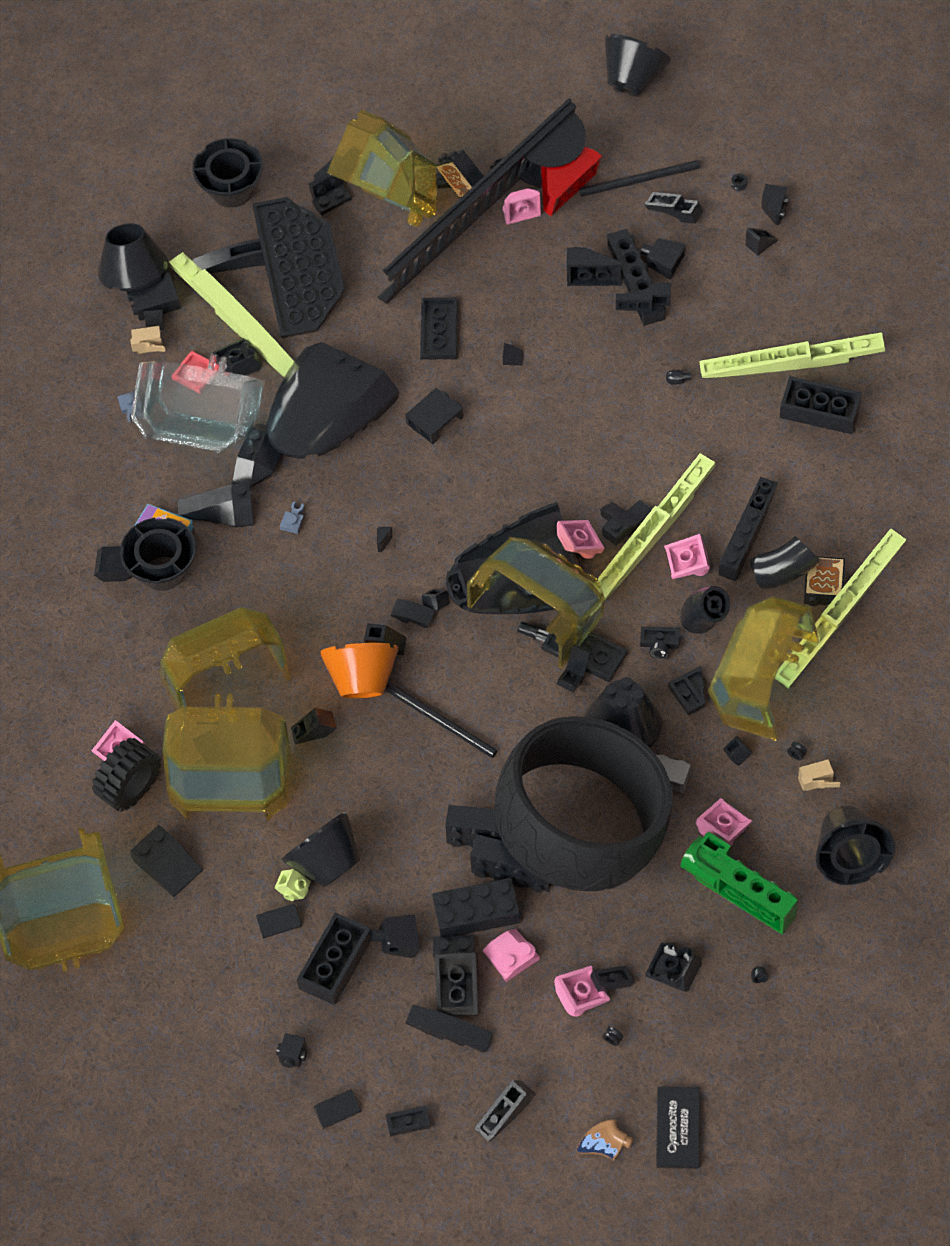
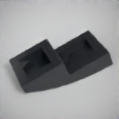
M397 599L390 616L405 623L411 621L419 626L428 628L435 610L415 602Z

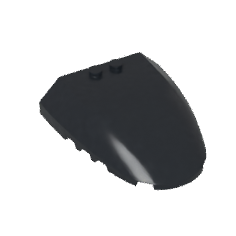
M323 342L306 347L294 361L275 395L267 421L269 442L278 452L292 458L305 459L306 455L317 454L318 457L339 447L341 442L347 438L352 439L359 430H365L367 424L372 420L376 421L399 398V390L384 370Z
M551 503L520 516L518 521L510 525H503L501 530L493 535L491 533L488 534L486 539L478 544L474 543L456 557L450 571H447L446 575L447 590L454 603L472 613L502 615L550 611L593 600L575 552L565 550L557 536V522L563 521L558 503ZM527 568H530L540 578L541 586L527 597L515 586V582Z

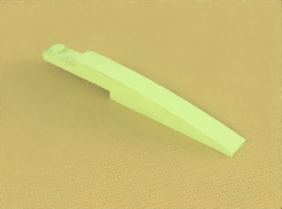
M183 252L169 262V266L215 309V313L240 337L245 338L252 348L285 377L294 361L252 315L205 269L201 270Z
M881 332L815 345H809L807 341L699 362L702 378L728 377L847 363L851 357L885 352V346Z
M702 454L697 456L659 506H655L591 586L589 591H591L593 596L604 602L617 589L692 501L696 490L716 466L714 461Z
M893 529L887 532L821 614L818 621L773 676L788 689L899 551L906 541L905 538Z

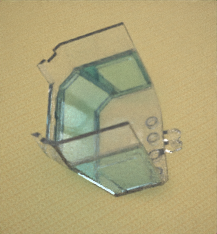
M212 354L209 358L208 368L165 361L140 362L131 419L141 430L145 440L157 439L221 453L243 439L259 417L265 381L250 376L224 372L227 358L223 356L220 359L219 370H213L216 356Z

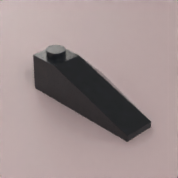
M250 483L232 484L179 499L178 516L198 521H210L214 524H227L230 527L254 526Z

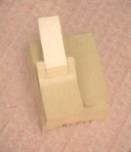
M159 326L131 330L132 338L130 340L133 352L138 351V354L154 351L165 352Z
M829 760L799 767L798 779L803 791L816 788L840 787V782H833L834 772Z

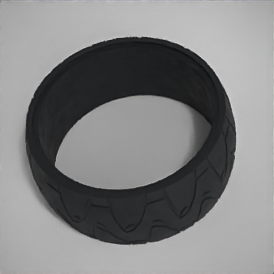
M568 716L549 720L532 729L514 747L503 765L495 791L494 814L498 833L511 855L525 869L527 868L529 872L548 883L570 890L586 892L615 888L632 879L646 867L664 840L672 811V788L669 777L657 755L641 739L626 729L620 728L618 725L601 719L583 716ZM548 765H572L596 772L617 785L632 801L640 816L643 834L625 842L610 844L588 842L570 836L550 824L535 809L525 791L522 776L531 770Z

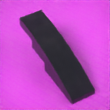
M417 1005L411 1006L405 1024L437 1039L443 1040L445 1038L460 1046L467 1045L483 1053L486 1052L493 1034L488 1030L456 1017Z

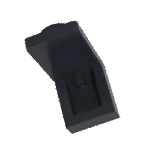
M576 644L572 646L567 667L558 678V686L571 692L576 691L584 679L591 651Z

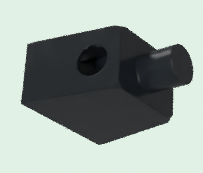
M659 238L653 247L643 244L640 252L642 255L647 256V267L671 279L686 255V244Z
M414 914L386 918L379 929H372L370 932L371 941L381 942L382 952L385 954L414 958L420 950Z

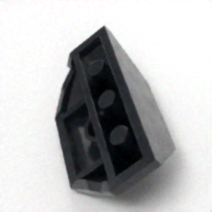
M257 423L249 428L236 459L233 484L250 483V487H253L274 473L282 453L278 452L270 444L267 425Z

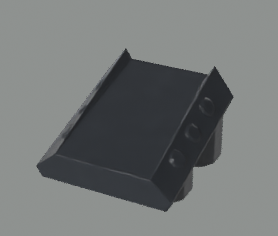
M245 338L213 351V355L229 380L237 382L238 379L253 372L260 371L262 364L258 359L256 350L250 347L249 342Z
M121 546L101 547L97 550L94 576L103 582H119L132 578L121 562Z
M661 942L645 975L648 978L687 992L690 990V986L702 965V958L696 956L691 948L684 947L678 949L671 943Z

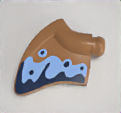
M608 1120L590 1129L579 1142L576 1152L579 1154H599L614 1161L623 1146L626 1148L631 1147L633 1138L628 1137V1134L619 1130L616 1120Z

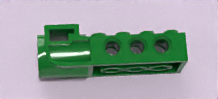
M707 832L703 838L699 836L684 854L680 865L681 868L694 875L695 879L783 935L796 918L798 899L792 893L780 889L773 881H767L762 878L761 874L757 871H751L741 861L731 858V846L710 832Z

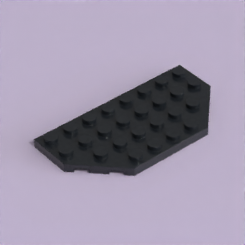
M288 197L252 203L281 338L317 332L344 293V285L330 223L315 216L313 212L303 206H299Z

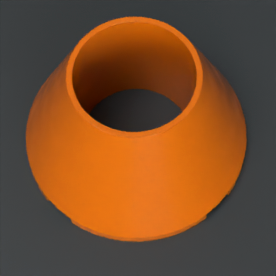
M389 643L347 644L339 649H336V646L325 648L320 653L342 698H369L384 694L398 653V646L394 645V648H390Z

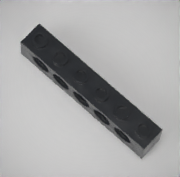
M627 229L607 234V246L613 259L621 262V277L628 292H637L653 286V278L647 273V265L645 261L642 262L639 248L635 247L634 236L630 235ZM652 306V311H637L643 326L663 321L666 307Z

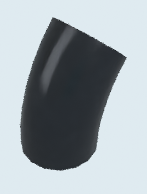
M794 536L783 546L757 555L754 563L755 579L758 586L763 590L782 586L803 576L821 560Z
M709 586L698 589L689 595L681 609L680 621L682 626L694 634H702L711 630L716 622H721L729 613L730 598L727 592L722 587Z

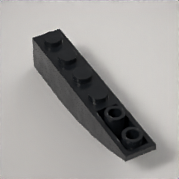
M259 238L226 246L193 259V262L201 270L205 269L208 273L265 265Z
M760 477L720 560L719 576L737 581L761 529L778 482Z

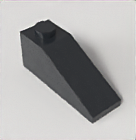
M512 1080L474 1128L490 1142L526 1108L536 1093L522 1080Z

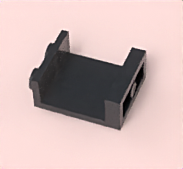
M435 388L405 414L406 424L433 445L438 440L437 432L455 416L460 420L463 418V407L459 402H454L449 398L446 392Z

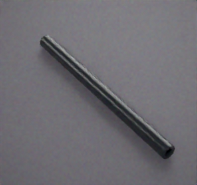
M698 160L582 187L579 188L581 197L700 169V164Z
M388 681L385 689L386 692L489 757L493 758L497 754V749Z

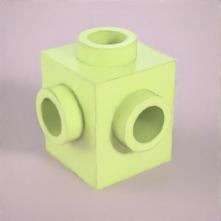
M294 869L281 872L275 889L282 893L285 899L294 901L303 899L307 895L311 881Z

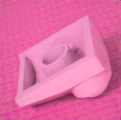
M528 188L512 192L505 199L503 206L506 224L541 216L539 191Z
M589 520L557 522V536L565 550L580 553L582 557L588 559L594 558L597 553H602L604 550V546Z
M700 534L664 546L670 564L672 579L692 574L703 576L709 571L710 562Z
M115 720L93 748L92 752L105 761L107 759L106 755L109 752L112 753L116 745L120 746V742L123 740L127 741L128 738H136L144 745L146 743Z
M722 798L698 817L696 821L698 830L703 836L710 832L730 846L752 823L751 819L742 815L723 801Z
M517 929L506 931L492 940L483 950L484 954L506 982L540 960L534 946L528 943Z
M592 966L557 976L554 980L556 993L566 1011L572 1016H581L585 1010L610 1000L605 991H597L590 977L593 971Z

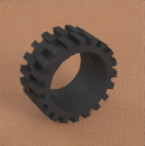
M128 738L127 741L123 740L120 742V746L116 745L113 748V752H109L106 755L107 759L101 762V768L95 773L97 777L92 782L94 784L92 786L93 793L120 812L129 810L130 806L134 807L137 801L143 797L144 793L151 789L149 788L150 785L155 783V776L160 772L158 770L161 767L159 755L136 738Z

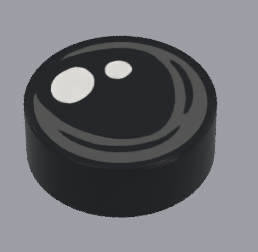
M654 643L650 647L649 654L652 658L664 660L668 658L669 647L664 643Z

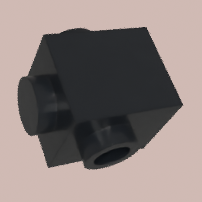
M285 1033L282 1043L278 1044L276 1050L279 1062L283 1066L288 1068L300 1067L301 1061H305L307 1056L305 1037Z

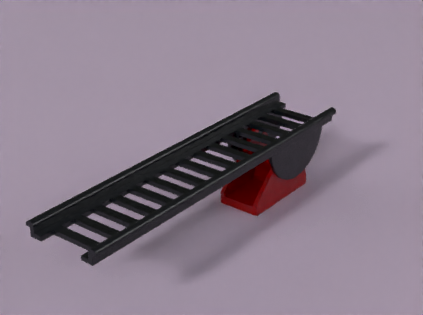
M568 98L383 269V272L388 276V280L390 282L394 280V282L378 296L380 301L382 300L387 304L520 179L527 184L542 188L543 211L552 216L579 191V188H582L597 174L602 155L585 147V127L575 113L577 106L571 102L572 99Z

